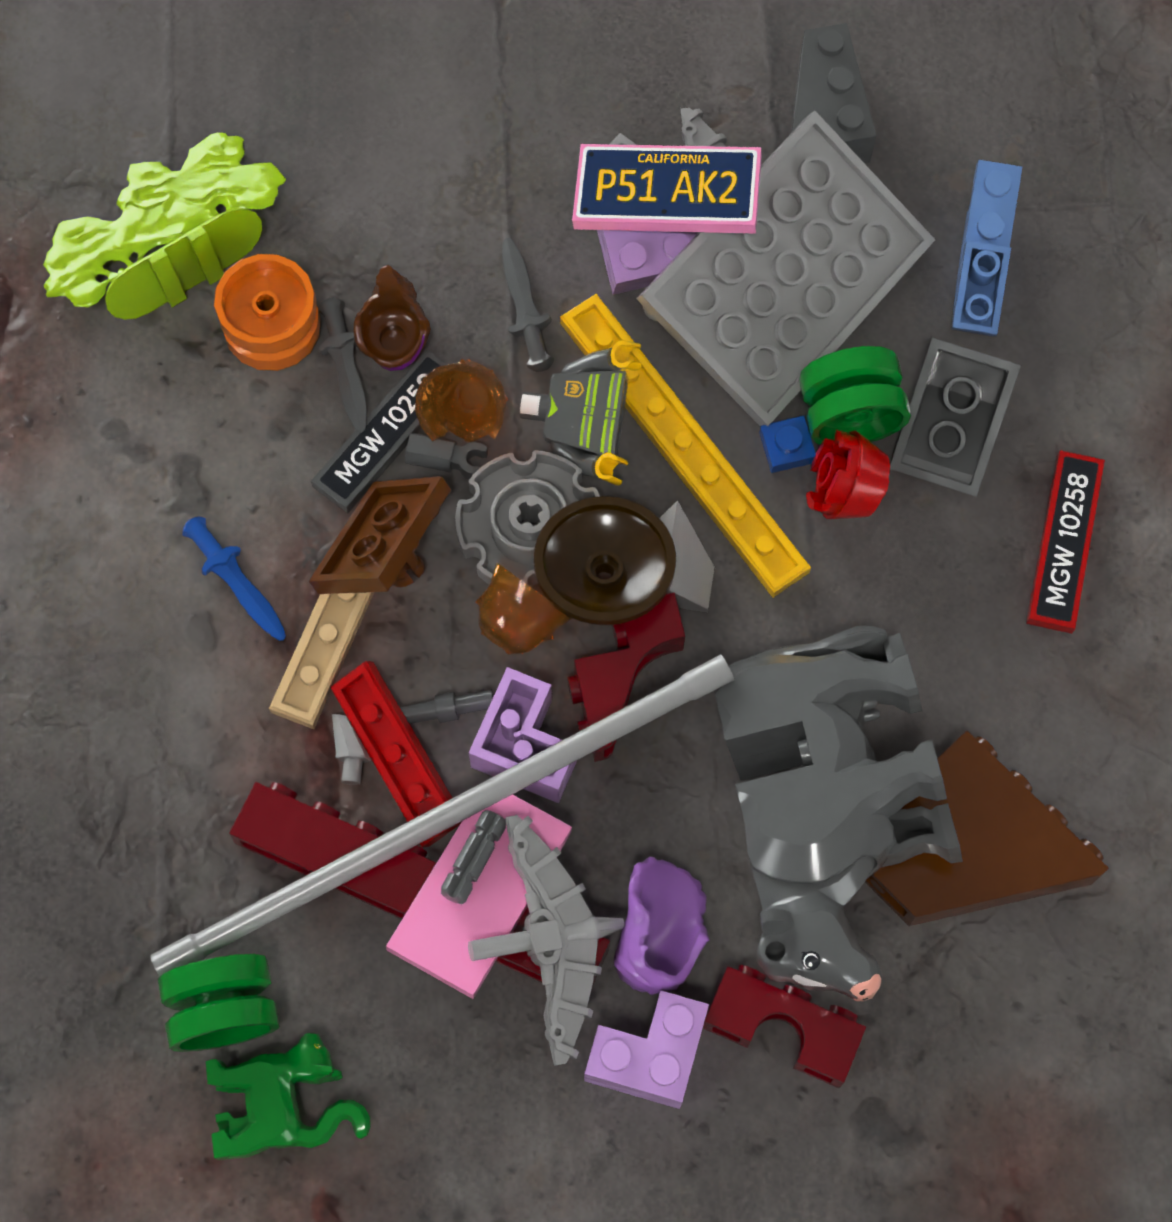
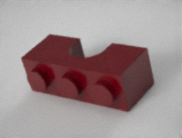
M739 965L736 970L727 966L704 1021L703 1029L748 1048L755 1030L762 1023L770 1020L784 1021L795 1029L800 1039V1052L793 1069L840 1088L846 1080L866 1030V1026L856 1022L858 1016L837 1005H830L829 1010L813 1004L810 1002L812 996L797 987L784 985L783 990L765 983L766 975L751 967Z

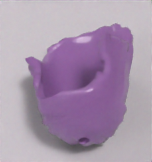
M648 857L643 862H638L634 865L628 888L629 899L625 927L622 929L614 955V966L619 978L633 990L647 992L650 995L660 994V991L669 993L672 990H677L678 986L683 984L690 974L696 959L706 943L710 941L707 929L703 925L704 920L702 916L706 912L707 898L701 890L702 885L700 881L693 878L685 869L676 867L668 861L657 860L655 857Z

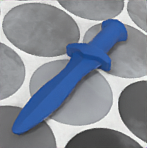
M197 516L189 519L183 527L182 535L192 539L207 557L202 567V574L207 575L212 571L221 577L232 589L249 616L272 637L283 641L286 635L277 614L267 599L245 577L238 566L236 557L240 555V547L230 546L222 548L207 529L206 518Z

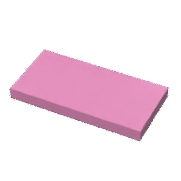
M511 795L461 822L386 945L388 952L474 999L498 957L471 961L468 952V942L511 934L528 907L525 898L527 893L524 882L514 868L512 855L508 850L509 837L507 826L499 841L493 842L495 849L477 882H471L473 889L466 902L457 904L441 894V886L447 875L454 873L453 865L471 832L476 833L475 825L480 815L485 810H489L504 819L508 816L518 815L523 820L529 816L533 820L529 827L551 851L556 847L561 851L572 832L570 825L515 795Z

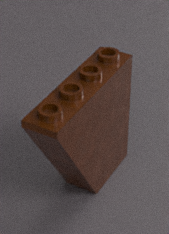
M965 731L937 758L947 799L935 801L919 796L901 808L910 809L922 806L931 810L938 805L948 803L960 844L963 862L950 863L937 854L922 853L902 863L881 867L865 880V883L908 926H913L1092 885L1109 867L1102 862L1104 857L1093 843L1084 838L1080 840L1066 827L1068 822L1057 808L1050 804L1044 805L1031 793L1033 790L1032 786L1022 774L1015 770L1009 771L996 759L998 757L997 752L988 741L980 736L975 738L971 733Z

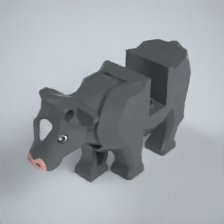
M856 626L818 642L766 650L738 660L729 665L734 681L720 687L714 693L725 741L740 780L800 765L804 766L735 784L744 817L747 853L751 871L763 909L760 912L762 934L757 950V963L772 981L791 982L808 990L836 991L855 1001H866L874 997L882 983L880 966L874 956L860 946L855 932L844 914V906L859 891L865 880L881 867L902 863L922 853L937 854L950 863L963 862L948 803L938 805L931 810L922 806L901 809L905 804L919 796L935 801L947 799L932 739L920 743L914 751H902L884 761L877 762L875 759L873 747L863 731L865 722L873 721L880 717V711L872 708H875L877 704L894 705L905 712L913 714L921 712L922 706L908 653L906 654L901 633L888 637L885 629L874 626Z

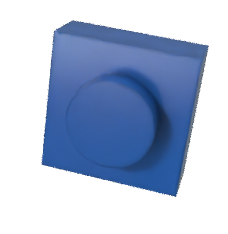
M805 416L774 422L769 426H760L759 434L771 473L812 464L816 452Z

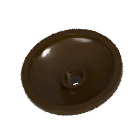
M591 497L565 506L546 522L537 538L534 549L536 580L548 601L565 615L578 621L595 625L626 623L650 612L666 596L672 585L676 569L675 545L664 523L644 506L618 497ZM606 572L611 574L612 577L610 579H600L597 575Z

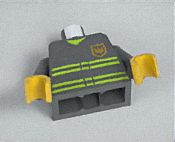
M626 340L618 341L613 348L589 353L566 364L561 373L552 374L549 395L523 392L520 406V419L545 422L543 438L547 443L551 444L550 448L553 454L562 456L582 469V475L601 478L616 486L621 485L622 480L613 476L614 468L618 464L628 465L627 460L618 456L629 380L626 371H620V369L637 371L642 367L640 362L629 361L630 352L634 348H641V344Z

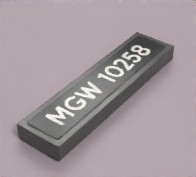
M426 350L367 417L365 431L359 433L356 430L312 479V487L348 513L367 492L371 484L382 475L407 446L410 433H418L462 383V374Z

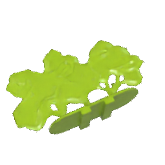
M219 132L210 134L196 146L189 149L188 157L180 171H171L168 167L163 166L161 162L130 164L127 174L129 185L121 190L116 203L123 211L120 218L115 221H106L87 216L62 221L58 224L52 238L53 246L46 253V259L43 263L50 274L44 283V288L47 291L46 296L49 298L66 296L75 307L88 308L100 301L106 293L107 285L111 282L107 289L105 302L107 310L116 318L123 320L136 319L154 311L167 302L171 307H174L187 299L186 291L205 280L210 285L220 280L224 274L223 269L239 261L254 248L262 232V221L256 212L249 209H265L272 206L278 195V187L285 183L286 178L271 162L241 165L240 160L244 156V139L239 136H228L226 133ZM219 204H223L226 207V211L219 214L216 207ZM162 244L165 245L162 248L151 253L150 255L144 257L145 254L154 247ZM133 252L138 253V260L135 263L129 260ZM110 260L124 262L128 267L125 270L120 268L118 273L104 269L103 265ZM100 274L106 275L108 279L100 283L95 277Z

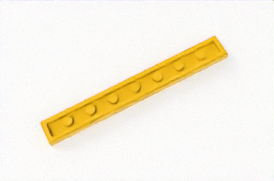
M597 294L560 316L561 326L584 355L613 348L621 340L634 342ZM634 348L629 354V361L640 362L642 367L637 371L620 369V371H626L629 378L625 408L768 593L774 598L809 574L811 570L810 565L639 348Z

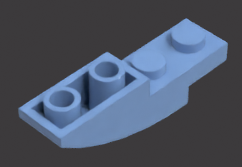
M978 160L976 164L957 275L952 318L953 330L997 336L1011 253L1010 241L1022 166Z

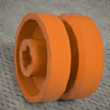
M257 254L239 260L225 271L216 287L214 307L228 348L242 363L258 370L279 371L298 364L309 355L320 337L321 318L316 304L315 293L308 274L296 262L280 255Z

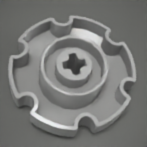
M534 450L529 460L518 461L513 453L501 455L483 465L469 479V490L474 496L467 500L460 499L458 501L455 521L461 553L466 559L470 557L480 559L477 564L478 577L490 586L506 593L526 596L529 587L538 584L534 572V549L537 538L546 522L565 506L582 499L600 497L596 487L584 488L579 485L582 482V469L562 456ZM525 519L529 521L522 524V521ZM538 521V524L535 526L531 524Z

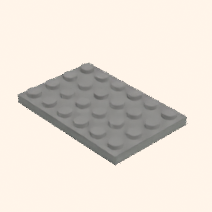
M813 111L761 165L756 234L698 232L636 299L759 426H769L801 390L799 382L801 371L812 361L835 352L931 246L935 238L816 111Z

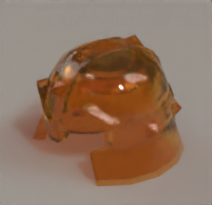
M468 358L466 361L461 359L458 363L436 367L423 378L416 392L415 412L421 428L432 442L445 436L448 432L447 430L465 439V442H473L488 434L495 439L503 424L506 402L509 399L505 394L501 381L494 374L493 370H489Z
M497 562L488 589H485L475 601L479 605L478 622L481 635L502 648L508 655L529 652L538 647L542 642L545 643L547 640L554 639L553 633L573 619L559 611L556 605Z

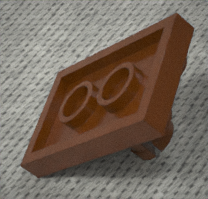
M443 477L373 482L310 578L309 583L318 594L388 592L393 585L402 588L414 583L406 572L408 569L416 577L420 578L425 570V564L414 551L418 547L419 541L429 524L438 515L441 505L451 491Z

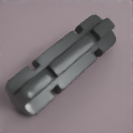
M485 810L482 812L475 825L476 833L471 832L453 865L454 873H449L441 886V894L454 903L463 904L466 902L473 889L471 882H477L495 849L493 842L499 841L506 828L505 819L492 811Z

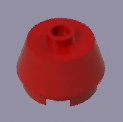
M836 430L835 439L825 438L812 462L810 471L816 472L817 478L815 492H806L809 508L821 512L826 519L866 518L871 516L888 490L890 474L888 455L857 431L846 433Z

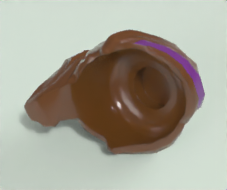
M389 265L380 269L379 274L376 276V286L372 296L364 303L360 312L356 314L354 320V340L359 351L365 356L372 358L383 369L396 371L409 367L418 358L426 345L431 328L423 309L416 301L417 293L413 284L408 281L407 277L401 276Z

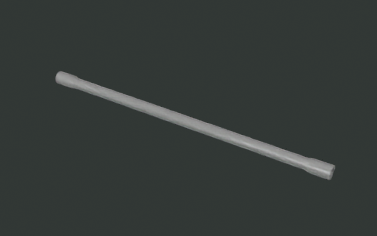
M721 654L684 673L678 680L204 930L196 934H189L150 955L157 974L160 977L163 973L174 968L204 960L211 953L691 700H698L734 681L727 662Z

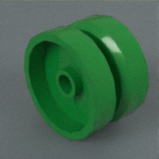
M881 346L846 348L826 354L812 361L801 371L799 382L803 401L811 407L807 415L811 438L817 444L821 445L825 438L834 440L836 430L846 433L857 431L870 442H874L900 431L909 423L911 412L907 395L899 387L903 377L898 356L893 350Z
M235 954L189 963L163 973L158 978L161 1002L165 1007L179 1011L165 1023L169 1049L176 1052L210 1050L244 1043L275 1032L280 1027L276 1004L273 999L258 996L272 983L268 960L265 955Z

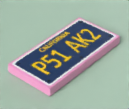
M581 144L572 218L573 227L578 230L756 234L762 159L761 147Z

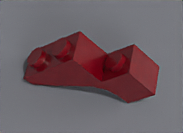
M675 592L666 594L663 600L647 614L626 623L612 625L617 649L624 647L626 649L574 660V675L567 677V683L572 704L581 703L585 720L577 721L578 732L627 707L635 680L649 663L661 656L683 651L685 633ZM617 740L592 752L594 762L608 759L613 754Z

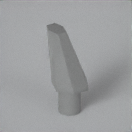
M332 714L336 748L335 758L343 762L341 782L348 785L361 784L362 764L370 762L372 759L347 716Z

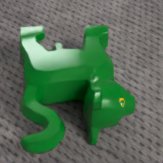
M307 1033L302 1035L298 1044L286 1053L260 1054L232 1067H227L223 1061L218 1059L206 1061L207 1084L216 1086V1091L245 1093L247 1115L242 1118H234L229 1112L215 1114L219 1131L212 1133L214 1159L248 1158L269 1148L295 1146L313 1148L327 1143L336 1131L339 1123L343 1120L351 1122L357 1138L362 1139L369 1133L371 1128L370 1116L365 1107L354 1100H339L324 1110L315 1126L303 1125L296 1101L295 1083L322 1084L338 1081L343 1078L342 1071L334 1069L330 1052L324 1046L319 1034Z

